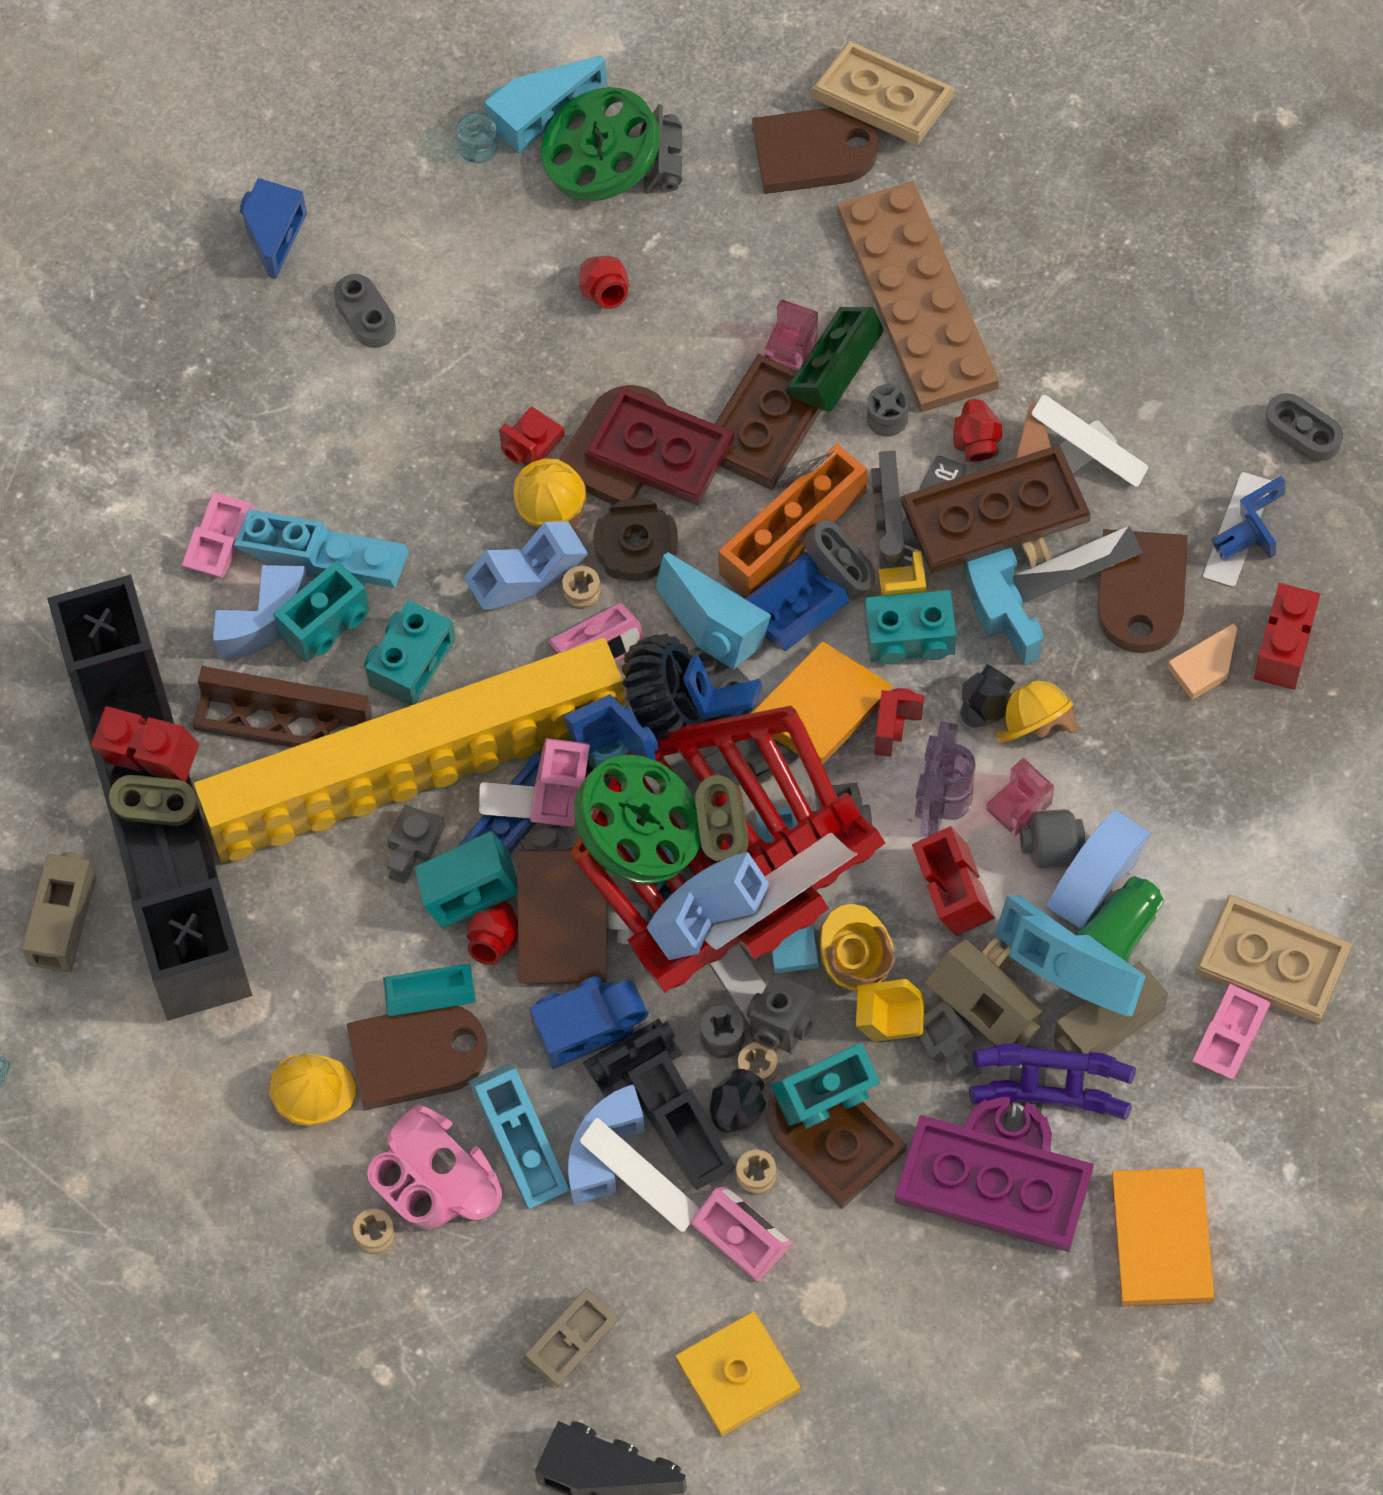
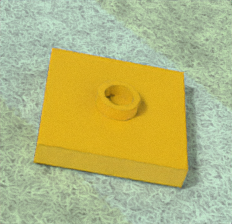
M755 1311L675 1355L677 1364L721 1437L801 1392L799 1383Z

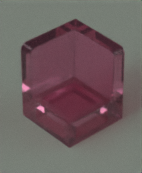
M781 299L777 305V323L764 348V356L799 369L818 338V312Z
M1022 758L1011 768L1010 783L987 802L986 809L1016 837L1020 833V828L1028 826V820L1034 812L1045 811L1052 804L1054 785L1025 758Z

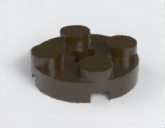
M632 498L615 503L609 508L610 512L604 515L602 520L599 518L594 528V549L598 561L604 566L608 576L615 579L622 578L630 581H641L657 576L663 555L669 552L676 556L678 550V531L673 517L669 513L667 515L663 510L658 509L656 503L647 499ZM634 532L640 533L642 539H647L645 543L638 547H633L625 542V540L631 539V533Z

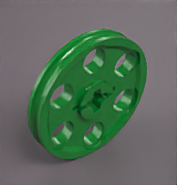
M616 87L594 89L568 102L553 117L542 140V163L546 173L557 188L569 197L583 201H599L612 198L634 186L650 169L659 150L660 128L656 117L646 102L637 94ZM618 102L623 103V107L618 114L609 117L605 116V112L610 105ZM586 116V120L580 128L575 130L568 129L569 123L574 118ZM641 123L647 124V128L642 135L635 138L629 137V132L634 126ZM598 131L604 138V140L602 141V147H600L603 157L597 150V148L599 147V141H601ZM566 150L572 151L571 158L567 162L559 165L555 164V159L561 152ZM626 158L633 159L632 166L628 170L621 173L615 172L616 166L620 161ZM592 171L596 172L595 178L590 184L585 186L578 185V181L583 174Z
M638 755L615 756L599 764L583 780L577 791L574 803V816L580 838L593 858L614 875L635 883H660L677 875L697 854L701 840L695 798L686 784L663 764ZM605 774L614 776L621 784V792L611 791L605 785L603 776ZM643 776L651 777L657 781L660 786V794H653L645 788ZM596 808L601 810L607 816L608 826L603 827L596 824L591 818L590 809ZM669 812H676L685 819L686 830L678 829L671 823ZM635 813H637V814H639V815L641 816V818H640V823H641L642 825H639V824L636 822V821H637V815H636ZM617 844H623L631 849L635 858L634 863L626 862L620 858L616 849ZM656 846H663L672 853L673 864H667L659 859L656 853Z

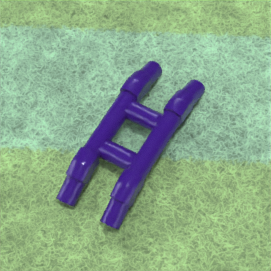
M1012 1043L999 1044L993 1048L973 1051V1062L976 1068L994 1065L998 1067H1020L1022 1065L1020 1083L1014 1080L991 1081L990 1084L970 1086L969 1097L972 1104L981 1103L984 1099L989 1101L999 1097H1010V1102L1012 1103L1023 1101L1083 1108V1110L1094 1111L1102 1115L1106 1113L1122 1120H1127L1130 1115L1131 1103L1114 1098L1112 1094L1101 1090L1089 1088L1083 1090L1085 1071L1087 1074L1099 1075L1107 1079L1111 1077L1128 1084L1132 1083L1136 1074V1067L1119 1062L1115 1057L1097 1052L1085 1054L1022 1047L1021 1044ZM1040 1067L1067 1069L1065 1088L1038 1085Z

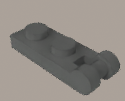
M896 451L879 452V468H871L873 494L881 493L882 505H875L876 531L884 530L885 535L879 541L880 569L904 567V535Z

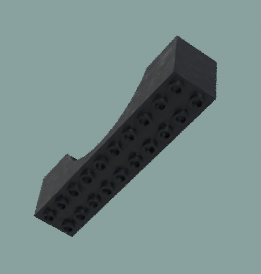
M131 574L47 598L66 669L111 817L129 886L131 904L151 977L167 1021L253 996L199 807H197L194 817L189 822L179 826L134 822L120 818L114 812L109 801L110 789L119 778L127 775L162 777L150 775L145 769H143V772L109 764L91 747L106 706L141 715L146 721L150 717L175 724ZM188 774L186 783L193 789L190 775ZM136 793L128 795L125 799V804L130 807L136 806L140 802V795ZM174 798L169 802L168 808L172 811H178L183 807L184 801L180 798Z

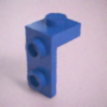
M611 694L565 715L570 740L588 743L590 745L589 754L620 740L633 755L647 757L656 761L654 752L658 750V744L650 728L647 726L642 728L637 723L632 710L628 706L622 707Z

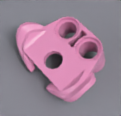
M415 1105L389 1130L387 1134L389 1151L377 1155L370 1162L367 1176L372 1187L403 1218L423 1230L439 1228L459 1215L470 1220H479L492 1215L501 1203L502 1189L497 1175L483 1152L475 1146L469 1155L446 1132L453 1124L451 1120L426 1106ZM439 1150H451L455 1155V1166L448 1173H436L432 1168L433 1156ZM394 1166H400L401 1176L398 1182L392 1186H385L384 1177L386 1172ZM430 1196L432 1200L430 1211L424 1216L416 1217L415 1206L418 1200Z

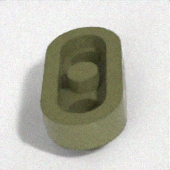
M127 775L119 778L112 785L109 793V801L114 812L120 818L127 821L179 826L189 822L194 817L198 807L197 797L192 787L186 782L176 779ZM132 793L140 795V802L136 806L130 807L125 804V799L128 795ZM174 798H180L184 801L183 807L178 811H172L168 808L169 802Z
M715 775L706 778L698 786L695 793L696 812L702 849L709 858L717 863L746 852L749 842L743 798L739 787L725 776ZM726 794V804L717 808L715 804L716 799L720 795ZM726 837H733L732 846L727 850H722V841Z

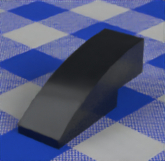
M666 1050L653 1054L622 1073L629 1086L634 1084L640 1106L695 1190L704 1187L735 1168L691 1089H687Z

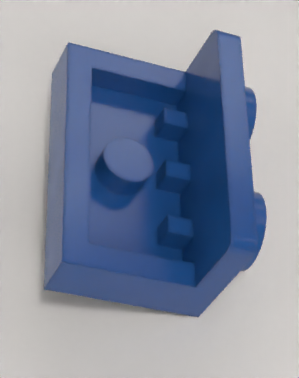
M804 553L746 598L747 601L771 615L765 638L784 651L798 643L803 637L850 602L845 589L821 574L816 563L808 553Z

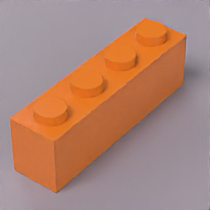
M837 443L824 454L836 451L812 473L801 476L718 551L719 575L746 598L780 573L806 549L804 535L808 528L822 520L836 522L867 493V468Z

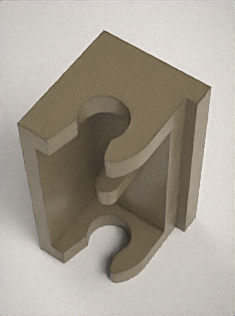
M585 1288L527 1351L520 1363L528 1371H537L544 1378L543 1383L549 1388H552L554 1385L559 1387L620 1318L588 1288Z

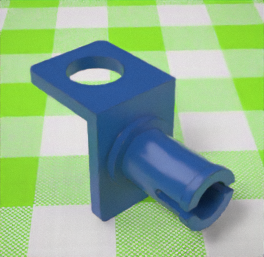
M1282 476L1240 499V514L1243 521L1220 535L1211 538L1217 553L1221 551L1220 557L1223 561L1226 562L1230 557L1254 543L1261 545L1269 558L1276 555V542L1256 511L1285 494V480Z
M699 656L691 658L683 677L685 686L701 719L720 715L730 718L750 714L749 709L756 705L762 689L760 679L714 689ZM696 675L700 681L701 694L697 688Z

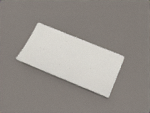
M832 833L827 834L765 876L769 886L756 914L712 923L705 941L714 949H719L856 856L857 853L847 848Z

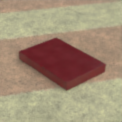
M620 387L584 453L585 460L699 506L734 440V432Z

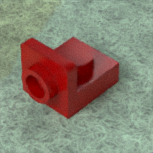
M531 406L512 428L504 424L499 429L501 450L513 463L520 464L522 462L527 466L534 461L544 459L565 436L564 427Z
M896 688L891 691L881 690L874 755L892 756L893 741L902 742L904 719L922 720L924 695L915 694L912 690L905 688Z

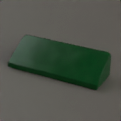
M839 307L785 389L788 396L823 411L831 412L883 333V326L873 307Z

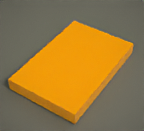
M822 641L752 713L791 705L796 709L804 723L823 765L880 706L881 690L891 691L893 685ZM788 732L772 735L773 739L798 754Z
M1203 1167L1112 1171L1122 1306L1213 1303L1214 1287Z

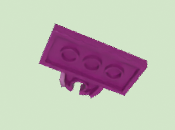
M999 1097L989 1101L984 1099L971 1111L964 1127L923 1115L919 1116L895 1194V1203L1070 1252L1094 1164L1051 1152L1052 1132L1047 1116L1044 1117L1035 1106L1027 1102L1022 1114L1025 1126L1015 1132L1004 1129L1000 1124V1120L1009 1112L1010 1097Z

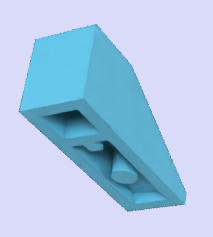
M596 56L514 78L504 87H498L493 90L484 102L487 125L518 153H521L545 133L549 123L563 106L577 96L602 88L607 84L606 60L602 56Z
M669 552L663 555L655 589L698 648L734 670L762 647L771 615Z
M507 1063L468 1081L483 1119L527 1208L531 1209L570 1191L516 1068Z

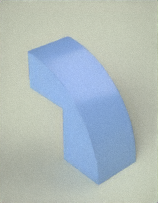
M544 522L522 549L486 550L467 572L464 579L483 610L500 608L529 598L561 579L569 569L577 566L588 553L569 522Z
M262 565L258 611L216 610L213 642L218 659H232L253 654L268 647L280 638L273 613L308 585L304 566Z
M1114 810L1098 826L1078 852L1055 888L1046 907L1082 929L1101 910L1114 883L1135 866L1151 832Z
M748 852L726 858L701 871L678 888L658 909L648 924L647 929L669 960L698 954L712 923L757 913L769 882Z
M634 1084L621 1088L601 1100L579 1125L570 1147L568 1159V1175L573 1205L617 1193L613 1171L583 1146L580 1138L596 1118L603 1121L621 1138L645 1132L644 1116Z

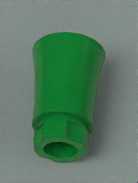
M1136 876L1130 877L1121 889L1115 891L1109 901L1092 920L1075 935L1091 936L1128 963L1133 951L1145 932L1155 921L1156 914L1164 903L1160 890L1147 879H1141Z

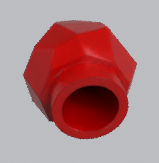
M607 255L587 258L581 264L579 287L583 297L599 304L605 309L616 308L626 300L630 285L626 269L619 258Z
M970 399L964 403L961 416L955 418L953 429L954 447L964 451L967 462H979L997 456L999 454L997 444L1003 436L1002 423L984 401Z
M500 902L475 913L468 920L467 938L470 942L467 946V951L476 961L486 965H494L500 961L502 956L507 955L515 948L518 937V920L510 904Z

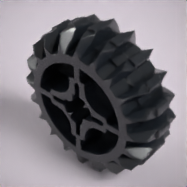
M667 633L662 635L655 634L638 640L636 644L629 647V652L624 654L625 664L622 665V672L625 675L622 684L627 691L625 699L629 701L637 723L642 728L649 727L656 740L659 741L669 738L668 733L675 732L681 727L705 723L710 719H701L683 680L689 662L694 656L689 655L688 647L685 644H680L676 636L670 637ZM696 675L697 688L701 694L700 681Z

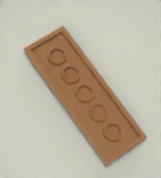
M911 181L837 204L838 216L920 413L998 389L999 379L915 182Z

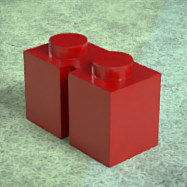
M1278 583L1254 674L1255 680L1296 689L1321 593Z
M108 706L104 709L91 743V747L109 764L143 772V769H145L150 775L186 782L200 745L184 726L150 717L146 721L141 715Z
M952 826L912 844L923 877L929 882L927 888L937 915L955 936L995 919L984 886L978 880L980 875L969 846Z

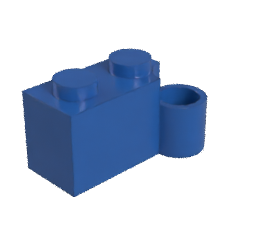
M598 976L582 981L578 984L577 989L562 995L559 993L548 994L539 999L535 1006L529 1008L533 1028L552 1069L619 1042L633 1034V1026L644 1021L649 1014L634 981L627 980L614 985L613 981L603 983L601 977Z

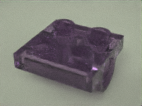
M941 721L938 735H929L925 752L924 774H920L916 791L915 818L922 819L921 835L930 836L939 832L942 819L956 820L962 818L969 812L972 806L975 758L970 750L957 744L958 724Z

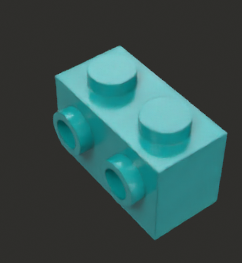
M337 560L276 610L273 615L279 637L308 663L316 655L321 656L327 653L334 645L336 639L347 629L358 627L365 620L370 607L365 586Z
M951 590L865 598V622L870 662L881 661L884 664H897L905 659L924 658L926 660H940L947 655H955L956 628Z
M407 600L400 612L395 611L391 615L386 625L385 637L379 646L374 645L369 650L365 658L364 667L370 687L411 706L417 703L453 645L455 634L452 620Z
M493 831L476 837L414 867L423 905L442 929L518 894L517 877L511 854Z
M858 1043L785 1077L770 1086L789 1126L803 1122L805 1128H808L829 1118L830 1115L827 1109L841 1102L844 1108L848 1109L869 1099L866 1090L880 1084V1081L862 1043Z

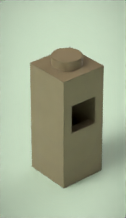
M63 852L61 855L47 853L22 946V951L29 966L72 973L96 880L90 860H86L80 854L73 852Z
M967 939L947 952L925 982L995 1045L1020 1043L1025 1047L1041 1029V1026L1036 1022L1046 1008Z
M1138 961L1133 967L1146 975L1133 1016H1124L1085 1000L1056 1021L1054 1035L1056 1049L1058 1051L1089 1054V1052L1107 1053L1165 1010L1168 997L1167 991L1141 961Z

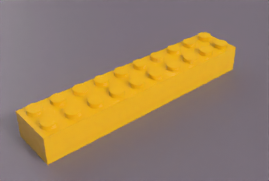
M605 637L194 782L204 819L220 862L243 860L252 855L255 850L266 846L285 845L291 842L295 836L308 831H324L331 828L336 821L350 816H366L375 811L378 806L392 801H408L420 791L434 786L437 788L450 786L462 776L474 772H489L495 769L499 763L513 758L524 759L531 757L539 749L543 748L546 738L571 741L565 715L609 694L622 707H625L623 679Z

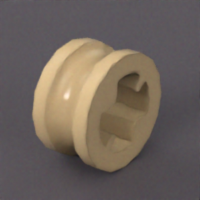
M1043 537L1021 544L1030 567L1036 566V561L1039 559L1051 560Z
M575 566L569 569L563 576L564 599L569 605L574 608L584 609L591 607L599 600L601 594L600 579L595 570L588 566ZM584 581L585 586L588 584V592L580 594L578 588L575 590V583Z
M994 938L982 952L1003 972L1006 971L1012 961V958L1009 957L1011 947L1003 949L1001 941L997 938Z
M758 1042L750 1043L739 1053L738 1069L750 1071L748 1060L752 1058L755 1062L756 1056L764 1057L765 1066L768 1069L763 1071L762 1068H759V1073L755 1074L763 1080L766 1086L776 1077L778 1071L777 1054L773 1049H768Z
M759 1149L749 1150L742 1154L736 1166V1177L742 1190L754 1195L764 1194L771 1190L777 1177L775 1160L771 1154ZM759 1163V1169L763 1165L766 1166L764 1179L754 1181L753 1175L750 1179L747 1178L749 1165Z
M377 1208L367 1209L355 1218L353 1234L358 1247L364 1252L380 1254L388 1250L393 1244L395 1229L390 1216L385 1211ZM372 1222H376L379 1228H386L385 1232L380 1231L381 1238L377 1240H371L369 1234L362 1235V1231L368 1232L367 1225Z

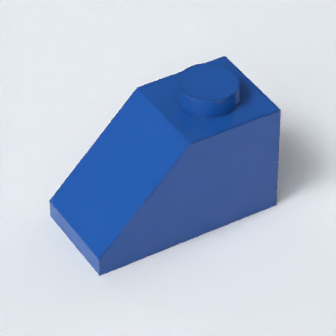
M257 178L252 191H247L242 198L240 213L244 217L247 233L268 276L276 279L307 215L303 191Z

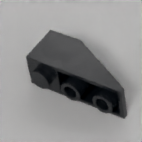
M560 1421L557 1422L535 1469L538 1484L564 1495L684 1494L687 1488L686 1475L680 1473L682 1469L677 1464L661 1457H657L655 1462L638 1455L639 1450L636 1447L619 1439H614L613 1443L595 1437L597 1432L594 1429L576 1421H572L570 1425Z

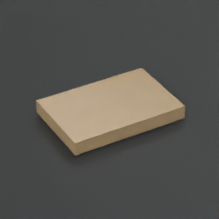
M848 41L813 86L811 98L918 146L953 99L955 87Z
M1229 894L1197 965L1195 974L1226 987L1232 984L1271 1002V1005L1320 1024L1353 943Z

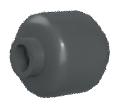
M1068 809L1036 811L1028 820V828H1020L1022 854H1030L1033 863L1038 868L1070 866L1086 843L1082 819H1075L1074 814Z

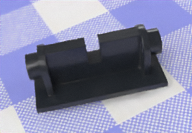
M657 1019L587 1059L583 1064L606 1098L613 1092L629 1086L622 1075L624 1071L659 1051L666 1050L672 1061L682 1056V1052L672 1039L675 1035L667 1022L662 1023L660 1019Z

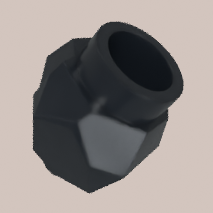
M986 664L981 673L976 672L962 685L963 704L960 714L963 722L973 728L999 722L1006 715L1007 703L1011 696L1010 691L1016 682L999 670Z
M736 1069L729 1078L722 1080L713 1088L710 1112L714 1125L724 1133L747 1131L758 1120L767 1103L762 1094L765 1084L757 1074L746 1069Z

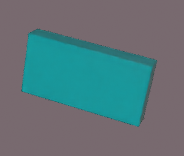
M470 964L383 977L388 1017L476 1003Z

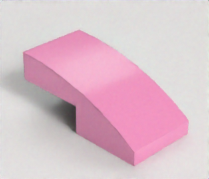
M212 492L201 526H195L182 566L223 579L238 551L234 543L248 509H255L253 504Z
M545 739L532 798L531 822L574 827V803L577 791L585 779L590 748L588 743Z
M1229 984L1192 1062L1234 1081L1269 1010L1271 1002Z

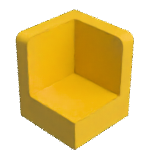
M921 551L912 552V566L878 569L880 596L926 592Z
M899 979L857 985L856 1027L873 1042L918 1037L923 1034L924 994L909 980Z

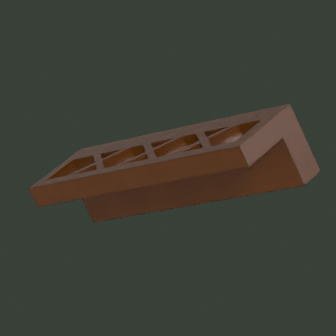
M202 666L198 677L201 697L194 717L193 727L194 730L293 748L322 736L330 735L329 732L341 725L352 727L369 721L372 717L369 697L366 695ZM211 701L229 704L234 711V714L222 721L206 719ZM258 710L269 711L276 721L260 729L251 727L246 717ZM302 717L311 719L317 729L305 736L293 735L287 725Z

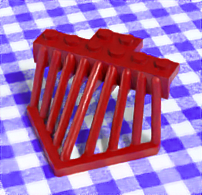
M791 705L681 727L675 732L668 733L669 738L661 741L656 740L658 750L654 754L657 762L673 771L663 756L679 753L700 783L716 774L699 749L712 746L719 748L722 756L774 838L773 842L767 844L756 834L746 819L749 841L747 852L764 876H767L829 833H832L851 851L857 853L856 856L719 949H714L704 940L698 954L669 960L648 931L647 926L650 922L645 921L602 866L593 858L580 836L570 852L577 866L634 935L627 939L629 945L646 973L664 993L671 988L685 984L692 974L708 963L722 959L728 950L738 943L754 959L762 954L774 951L781 944V941L797 930L811 926L818 916L829 909L822 896L816 890L830 886L837 880L840 874L855 864L867 861L877 849L886 844L879 831L861 816L847 792L837 798L805 725L796 709ZM783 732L790 734L822 804L821 809L813 814L772 737L773 734ZM754 739L797 820L798 825L791 830L782 820L735 742ZM629 750L626 755H633ZM613 776L608 788L613 792H621V784ZM643 776L645 788L649 792L656 794ZM720 795L716 799L715 804L717 808L726 804L727 795ZM595 808L591 815L593 821L599 826H608L607 816L601 810ZM669 812V819L671 823L676 828L682 830L680 825ZM637 817V821H636V822H637L639 825H642V824L640 823V819ZM723 840L721 844L722 850L729 849L730 846ZM617 844L616 849L620 858L626 862L634 863L633 857L622 844ZM656 846V853L659 859L667 864H673L662 848ZM699 851L687 865L694 875L710 867ZM680 872L665 881L673 893L687 882ZM630 882L655 915L666 901L653 884Z

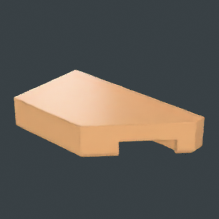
M1234 623L1168 661V670L1191 700L1227 680L1237 627Z

